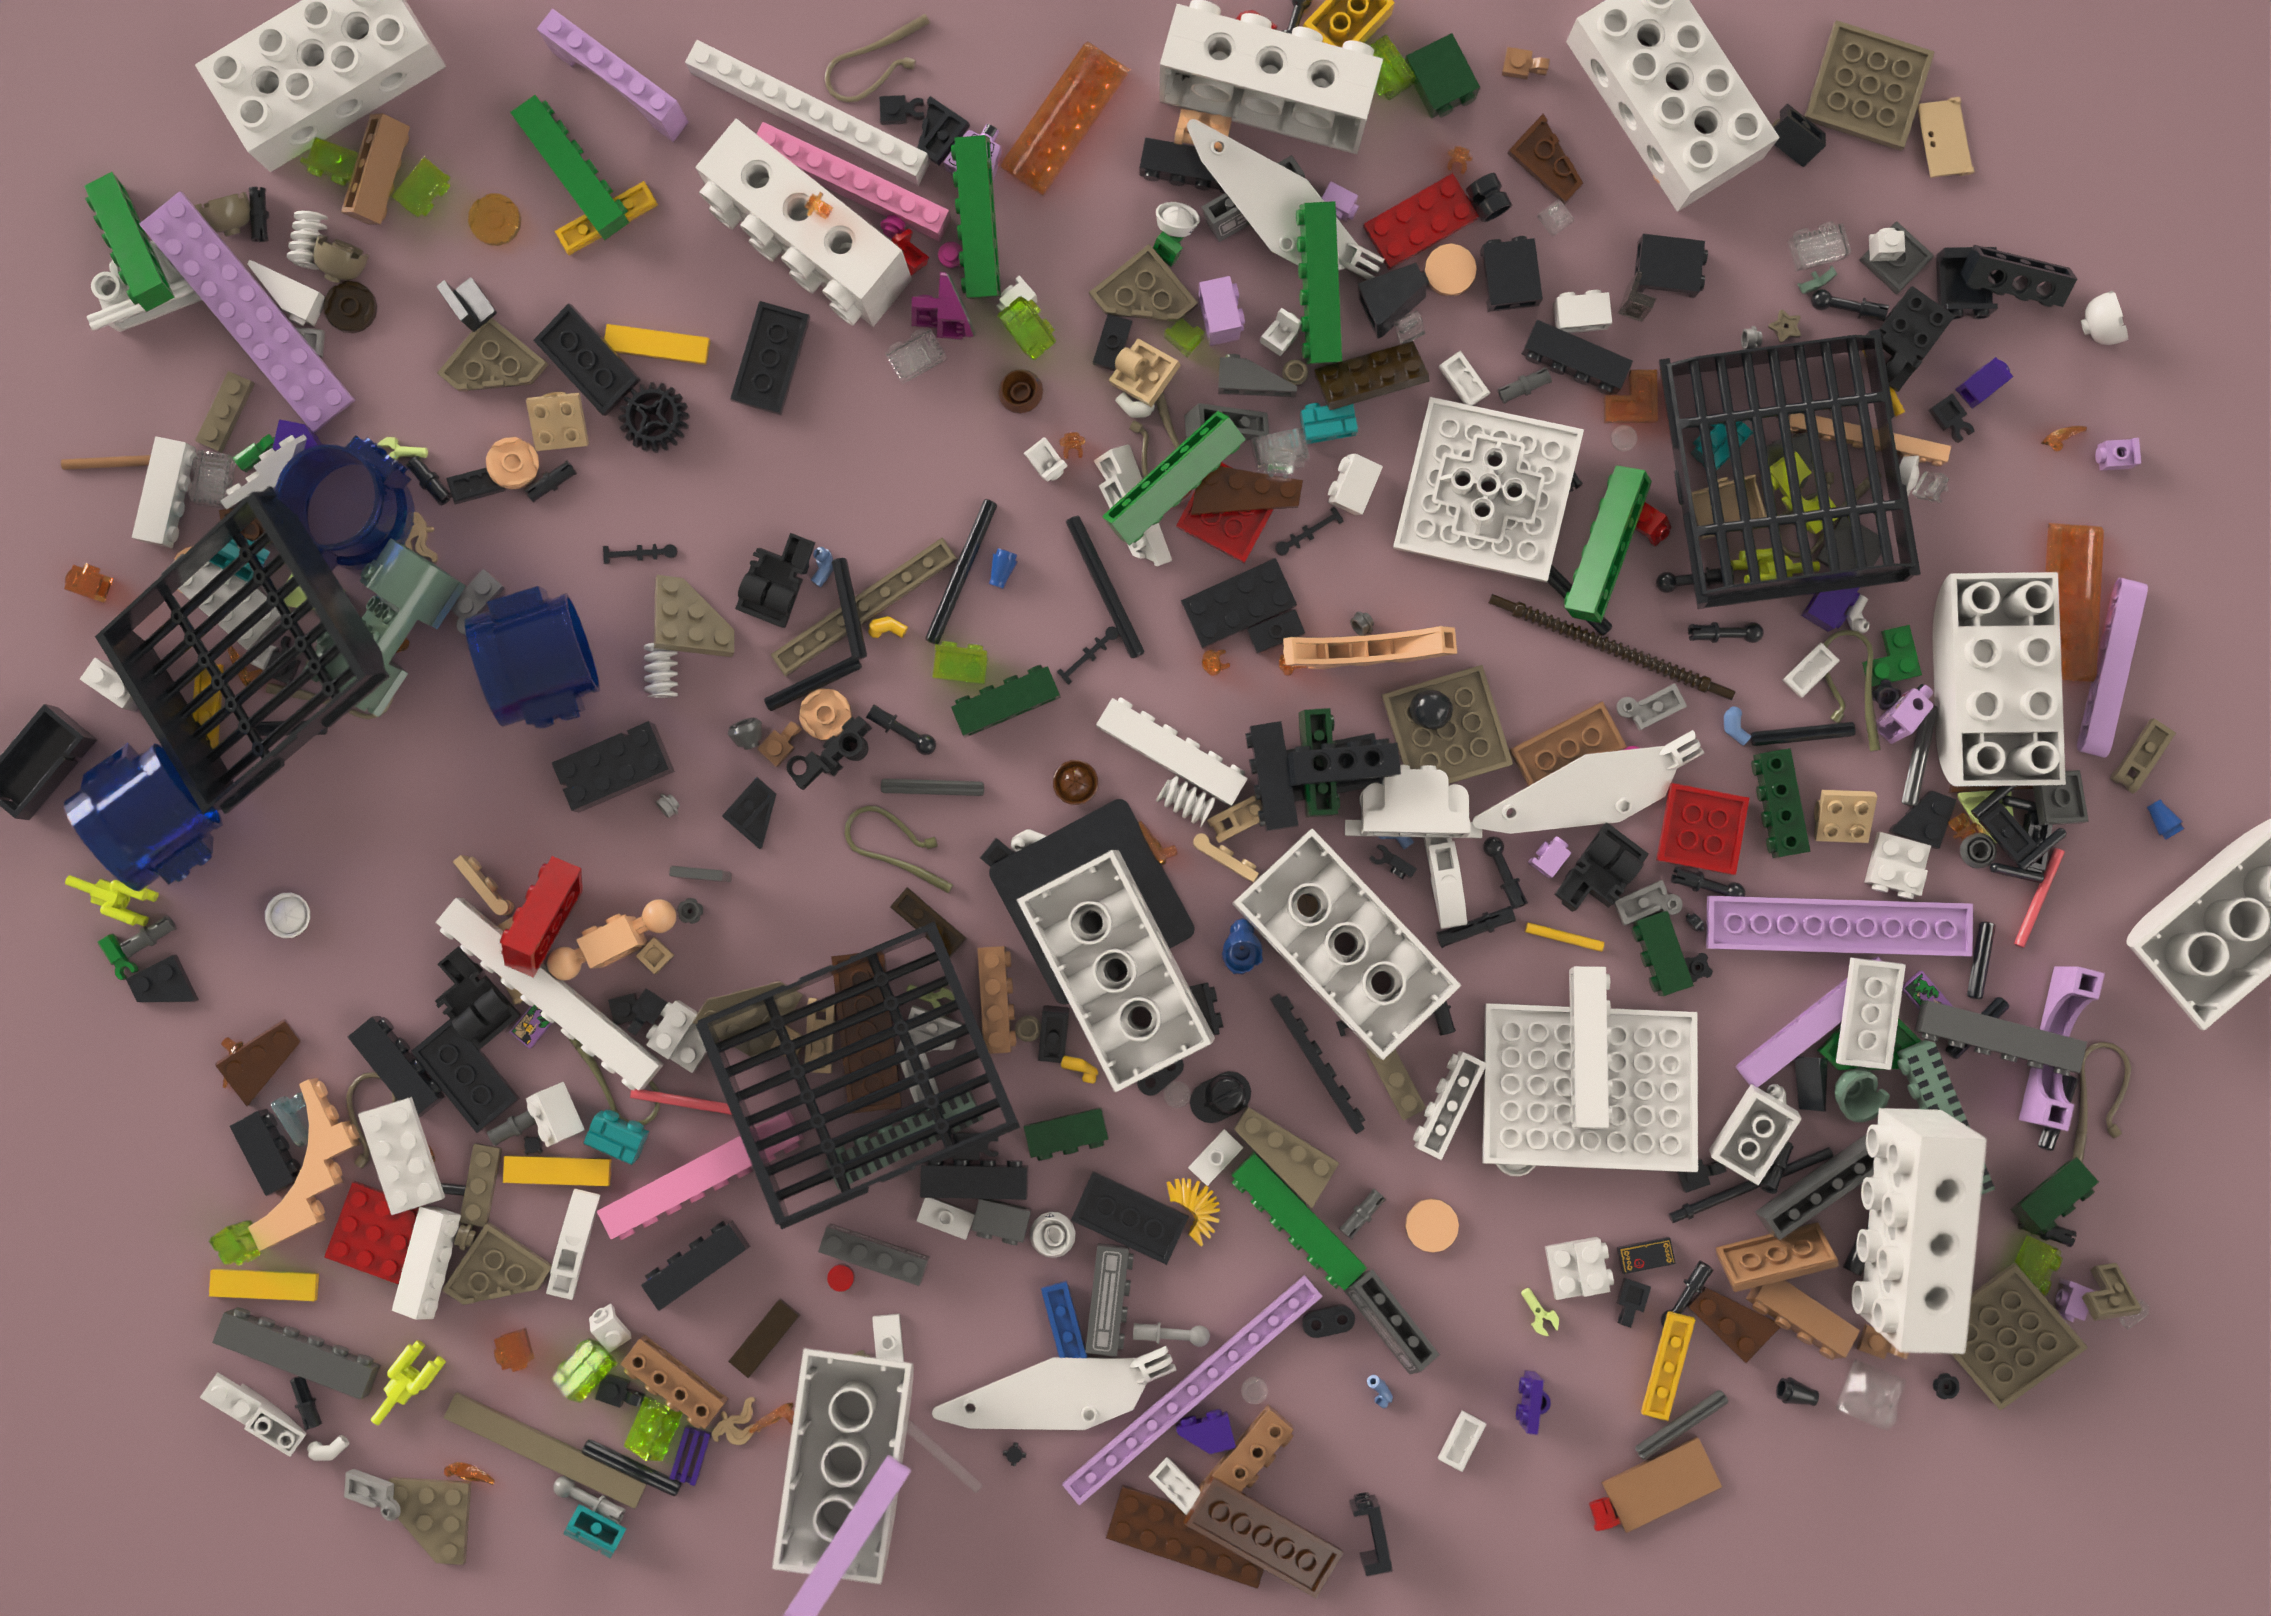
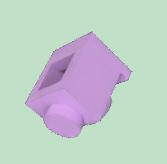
M1330 181L1322 196L1323 201H1335L1336 217L1338 220L1343 219L1347 221L1348 218L1353 220L1359 208L1356 205L1358 195Z
M2139 438L2109 440L2100 443L2095 453L2100 471L2131 469L2141 464Z
M1556 836L1549 844L1545 841L1536 852L1539 856L1537 859L1535 857L1530 858L1527 863L1545 877L1553 878L1571 854L1567 849L1569 845Z
M2060 1278L2059 1283L2064 1285L2056 1295L2055 1309L2066 1320L2074 1322V1319L2078 1318L2085 1321L2089 1310L2082 1296L2087 1292H2094L2095 1290Z

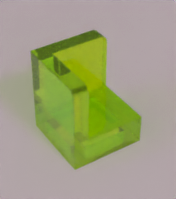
M1183 318L1176 322L1171 329L1167 328L1164 331V338L1186 357L1196 349L1205 337V332L1200 327L1196 326L1193 328Z

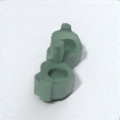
M1831 265L1830 269L1820 278L1816 271L1811 273L1814 280L1802 284L1798 283L1797 285L1802 294H1807L1826 285L1837 275V272Z

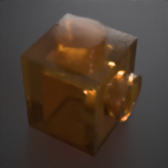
M86 563L83 568L73 565L72 569L66 574L64 589L104 603L113 578L99 574L100 568Z
M526 1328L500 1335L494 1339L496 1346L494 1350L495 1360L498 1365L501 1364L502 1370L511 1368L512 1372L525 1369L528 1367L527 1363L535 1358Z

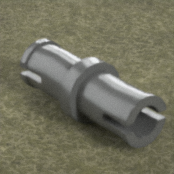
M1544 367L1528 376H1519L1518 380L1497 388L1501 401L1505 404L1523 394L1525 396L1530 395L1532 390L1552 383L1549 371Z
M166 915L151 926L142 927L138 934L121 942V949L126 956L132 957L148 945L154 946L157 944L158 939L177 928L173 920Z
M527 1110L516 1117L511 1116L507 1118V1122L492 1130H488L487 1135L491 1143L496 1146L514 1135L519 1136L523 1134L522 1131L536 1124V1121Z
M1373 1188L1359 1206L1356 1205L1353 1208L1354 1212L1339 1229L1352 1240L1366 1222L1369 1223L1372 1220L1371 1216L1386 1199Z

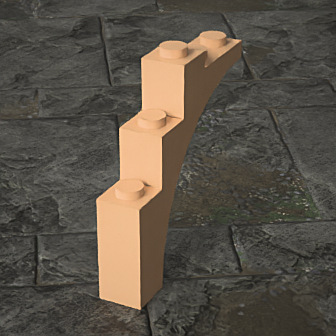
M1443 626L1367 636L1330 638L1289 637L1283 639V653L1286 665L1308 666V669L1324 670L1347 665L1368 666L1385 662L1406 663L1457 654L1455 628Z
M318 1078L308 1079L299 1084L306 1102L309 1121L308 1147L299 1175L284 1199L269 1214L248 1227L259 1251L270 1248L326 1220L323 1215L325 1214L324 1207L319 1200H316L315 1196L343 1182L341 1178L342 1170L332 1158L360 1145L358 1140L360 1135L356 1126L351 1124L350 1121L338 1122L339 1114L336 1108L330 1105L326 1097L328 1095L327 1088Z

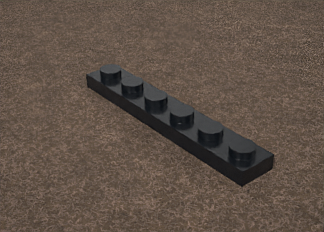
M1280 993L1271 997L1270 1001L1352 1131L1358 1134L1365 1129L1362 1122L1366 1120L1357 1107L1352 1109L1347 1100L1351 1099V1096L1343 1085L1338 1087L1333 1078L1337 1074L1329 1062L1324 1065L1319 1057L1323 1052L1316 1041L1310 1042L1305 1035L1309 1031L1301 1018L1296 1020L1291 1010L1294 1009V1006L1287 995L1281 997Z

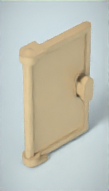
M1953 97L1946 101L1918 104L1917 110L1930 178L1958 174L1965 176L1975 173L1969 153L1960 97Z

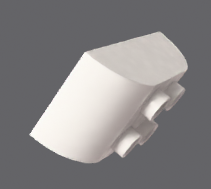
M2271 819L2251 829L2223 849L2148 912L2136 924L2127 938V945L2201 1030L2207 1029L2271 975Z
M804 1348L772 1569L810 1574L886 1457L890 1455L900 1463L903 1462L913 1387V1363ZM898 1492L841 1579L881 1584L891 1543Z

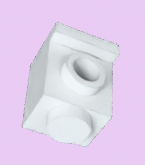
M1884 228L1876 234H1870V261L1897 260L1905 252L1904 231H1896L1895 228Z
M1020 275L1016 278L1017 285L1014 287L1012 285L1008 286L1000 295V303L996 305L1005 318L1010 316L1013 321L1037 303V295Z

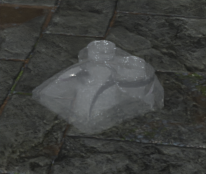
M1855 1359L1836 1408L1857 1419L1888 1431L1897 1421V1407L1906 1380Z

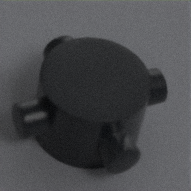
M1688 913L1686 915V922L1696 932L1698 930L1701 932L1705 930L1703 927L1705 924L1695 913L1692 915Z
M539 1135L538 1137L529 1138L526 1136L524 1138V1153L526 1155L536 1152L541 1154L543 1152V1143Z
M1013 1442V1445L1008 1450L1003 1451V1456L1007 1457L1008 1461L1011 1462V1466H1016V1463L1022 1458H1026V1453L1018 1446V1442Z

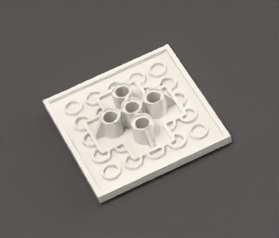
M1430 397L1393 549L1547 583L1584 429ZM1492 456H1497L1501 459L1502 463L1499 466L1493 467L1488 464L1487 460ZM1459 476H1466L1470 479V483L1466 486H1459L1456 483V479ZM1486 481H1491L1495 484L1496 488L1491 492H1486L1482 489L1481 485ZM1511 487H1517L1521 490L1522 494L1519 497L1513 498L1508 495L1507 490ZM1484 506L1489 509L1490 513L1486 517H1479L1476 515L1475 510L1478 507Z

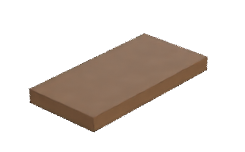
M1602 701L1511 748L1509 751L1527 785L1530 786L1585 754L1621 751L1627 748Z
M1818 1222L1798 1227L1781 1240L1768 1234L1716 1247V1255L1734 1292L1838 1267V1259Z
M1697 1436L1601 1482L1626 1533L1722 1487Z

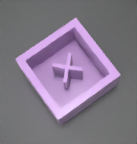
M1230 276L1199 282L1198 298L1209 346L1239 340L1241 331H1244L1243 324H1245L1242 308L1237 309L1239 299L1237 284H1232Z

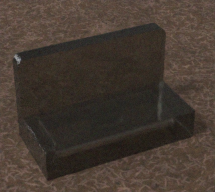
M1637 271L1626 288L1618 314L1642 322L1652 310L1656 298L1637 292L1643 272Z

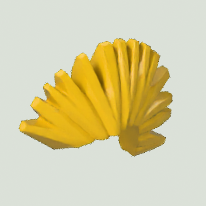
M1179 1178L1175 1179L1174 1187L1170 1181L1166 1182L1170 1202L1180 1204L1191 1212L1195 1221H1193L1188 1235L1200 1247L1203 1246L1200 1233L1210 1239L1211 1235L1208 1231L1213 1234L1215 1232L1207 1221L1219 1223V1219L1209 1215L1220 1212V1208H1215L1219 1205V1202L1212 1203L1217 1197L1210 1198L1213 1191L1210 1190L1208 1192L1209 1187L1207 1185L1197 1194L1199 1181H1196L1192 1188L1191 1179H1187L1185 1183V1178H1182L1181 1184Z

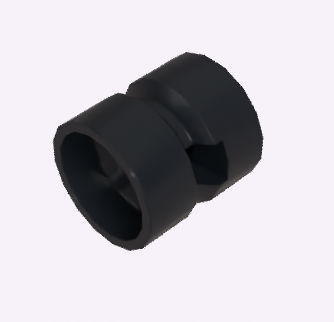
M1496 173L1487 174L1466 188L1472 203L1478 204L1476 211L1482 222L1491 221L1512 207L1506 192L1500 191L1502 184Z

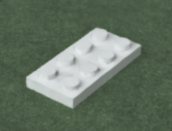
M208 561L178 590L188 599H191L223 569ZM233 575L204 601L199 608L206 615H212L247 582ZM257 588L221 620L218 625L229 634L267 600V596ZM277 609L271 610L237 642L246 650L252 648L281 618Z
M1850 957L1836 1063L1891 1070L1905 964Z
M412 1097L358 1114L391 1215L445 1198Z

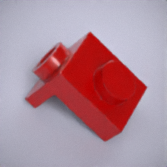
M908 228L901 234L897 233L891 242L902 250L910 275L912 276L927 265L929 256L910 242L913 231Z
M1644 502L1635 530L1648 537L1650 543L1656 547L1660 541L1668 537L1672 526L1667 515Z

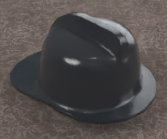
M1228 1071L1201 1083L1191 1095L1190 1106L1193 1114L1203 1122L1216 1123L1240 1112L1247 1106L1251 1098L1249 1082L1241 1074Z

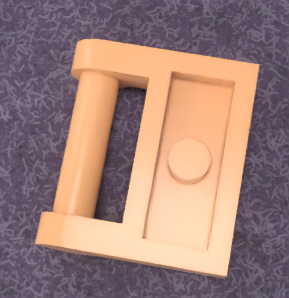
M1181 109L1174 144L1182 145V143L1194 145L1187 129V123L1191 119H1196L1228 137L1232 117ZM1216 142L1214 149H1218L1217 151L1221 152L1222 144Z

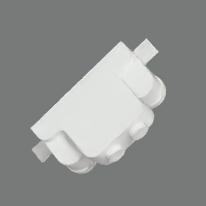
M150 241L175 298L146 312L139 303L135 305L130 300L126 292L129 290V286L123 283L118 274L121 268L117 267L112 260L110 263L111 272H101L92 280L91 289L93 294L99 299L102 310L88 315L87 319L93 331L110 326L121 332L202 299L154 241Z
M1400 765L1401 775L1384 777L1382 784L1372 783L1362 791L1359 798L1361 820H1345V836L1482 838V829L1474 827L1469 819V794L1467 790L1458 784L1449 786L1447 774L1442 770H1436V766L1431 765L1421 766L1420 769H1410L1408 765Z

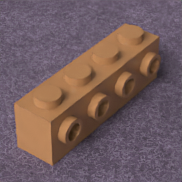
M383 113L370 114L341 213L368 225L381 224L387 215V202L394 191L393 182L395 175L402 164L401 155L409 141L408 132L410 126Z
M1006 946L978 948L983 1039L990 1054L1012 1052V1047L1016 1046V1031H1011L1010 1020H1015L1014 1004H1009V994L1013 993L1012 978H1008L1007 967H1011V952L1006 951Z
M1785 1280L1754 1287L1746 1300L1753 1304L1752 1308L1763 1315H1770L1775 1319L1774 1322L1778 1326L1786 1330L1791 1329L1798 1334L1797 1338L1808 1345H1815L1820 1349L1819 1353L1830 1360L1846 1358L1860 1332L1856 1327Z
M646 1335L637 1341L620 1364L625 1368L624 1372L629 1377L635 1380L638 1378L646 1384L645 1388L655 1396L659 1394L666 1399L668 1407L676 1412H679V1410L688 1416V1422L696 1428L702 1427L706 1429L729 1399Z
M1268 1404L1235 1442L1236 1448L1229 1449L1200 1483V1492L1211 1475L1241 1492L1245 1487L1251 1488L1259 1477L1257 1473L1263 1466L1265 1468L1270 1466L1276 1458L1274 1453L1280 1446L1284 1448L1293 1438L1292 1432L1294 1429L1292 1424Z

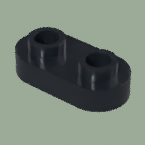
M1180 1059L1175 1062L1176 1067L1174 1070L1170 1071L1164 1067L1137 1081L1139 1090L1148 1096L1158 1094L1182 1073L1184 1068L1183 1060ZM1150 1077L1156 1081L1155 1086L1151 1088L1145 1084L1146 1079Z
M1334 1305L1307 1312L1303 1317L1302 1326L1305 1333L1312 1338L1340 1334L1352 1329L1355 1324V1315L1351 1308L1346 1305ZM1340 1315L1347 1317L1346 1322L1343 1324L1337 1322V1318ZM1315 1320L1321 1322V1326L1318 1329L1311 1327V1323Z

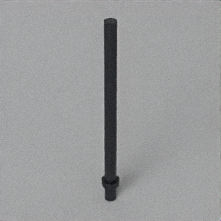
M1827 1147L1787 1164V1173L1782 1178L1832 1158V1150ZM1748 1180L1693 1204H1683L1681 1209L1669 1213L1672 1223L1685 1218L1690 1220L1699 1212L1759 1188L1762 1181L1757 1185Z

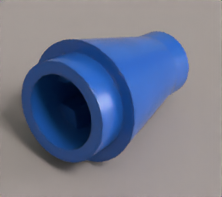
M1000 548L997 549L996 554L993 553L989 584L1004 589L1005 583L1018 563L1016 561L1017 554Z
M2161 799L2146 807L2151 814L2159 836L2162 835L2165 840L2185 829L2181 824L2183 821Z

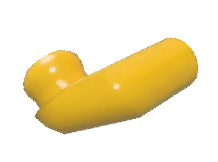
M886 616L872 620L869 624L868 634L873 638H879L882 633L890 631L903 638L908 627L892 617Z
M1070 1056L1062 1058V1069L1083 1072V1082L1092 1084L1096 1082V1075H1099L1096 1067L1081 1058Z

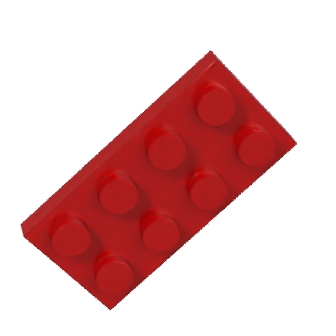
M1452 173L1364 223L1363 228L1379 255L1385 259L1384 263L1388 270H1391L1475 222L1479 216Z

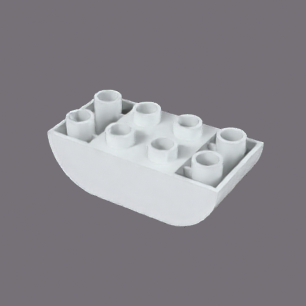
M2058 572L1962 573L1948 575L1937 597L1932 633L1935 706L1938 707L1935 721L1936 745L1940 765L1946 779L1953 786L2066 785Z

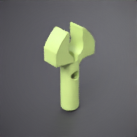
M386 437L377 444L380 447H391L395 450L388 455L377 454L388 465H396L397 459L400 457L419 456L420 458H426L428 456L427 448L402 447L398 444V439L395 437Z
M909 985L906 992L916 988V986ZM941 988L937 993L932 992L919 998L932 1003L934 1008L941 1006L938 999L943 997L955 1000L951 990Z
M1530 1288L1524 1289L1521 1294L1535 1315V1321L1531 1323L1534 1330L1541 1335L1549 1336L1542 1326V1318L1551 1321V1324L1557 1331L1559 1317L1555 1311H1544Z

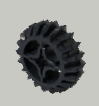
M650 382L649 389L644 384H640L641 391L638 393L635 389H631L633 397L631 399L626 396L624 397V401L628 405L620 406L619 408L623 413H626L618 417V420L624 423L620 429L622 432H627L625 438L628 441L633 440V445L636 448L642 445V450L648 452L650 447H652L653 452L658 453L659 445H661L665 451H668L669 446L667 443L671 442L676 446L678 443L674 438L676 436L684 438L685 436L680 429H688L689 427L683 421L690 418L687 412H683L688 408V405L685 402H681L683 399L681 394L675 395L676 390L673 387L666 390L664 383H661L657 388L654 382ZM660 399L659 401L656 400L653 405H643L648 400ZM669 403H671L674 412L672 424L666 420ZM637 411L643 416L639 432L635 426ZM645 412L649 413L650 415H652L653 413L655 415L657 414L659 416V419L663 423H661L658 420H651ZM657 429L665 430V432L660 435L648 436L649 434L652 435V433Z

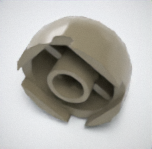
M246 192L239 194L240 199L238 194L210 200L208 203L203 204L204 208L201 203L194 205L215 232H224L225 237L241 233L239 228L246 225L250 219L251 208Z
M319 235L314 246L313 257L316 266L325 273L324 277L336 283H340L341 279L352 280L357 278L366 266L369 254L362 255V249L335 239L333 243L327 242L328 236Z

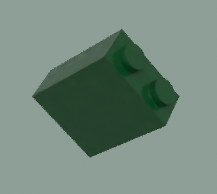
M1453 33L1406 55L1404 67L1431 119L1438 115L1440 118L1450 114L1454 107L1460 104L1466 106L1476 100L1480 85Z

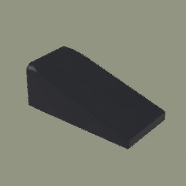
M1050 1005L1043 1006L1038 1061L1062 1062L1066 1051L1070 1008Z
M1801 1056L1795 1058L1799 1109L1826 1111L1828 1058Z

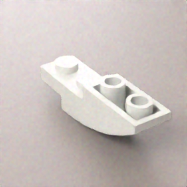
M291 435L279 443L282 448L277 451L271 448L261 454L259 458L262 461L254 465L256 472L245 478L248 483L243 486L237 483L226 490L228 496L220 500L226 510L244 500L251 492L264 491L268 486H272L274 490L279 488L299 462L307 441L306 436L302 435L295 439Z
M1423 837L1440 927L1444 929L1467 925L1463 884L1455 842L1452 841V838Z
M574 1189L555 1252L546 1294L570 1300L573 1299L601 1195Z
M218 1372L200 1396L201 1399L246 1425L244 1428L246 1431L291 1457L307 1434L288 1415L243 1383L239 1386Z

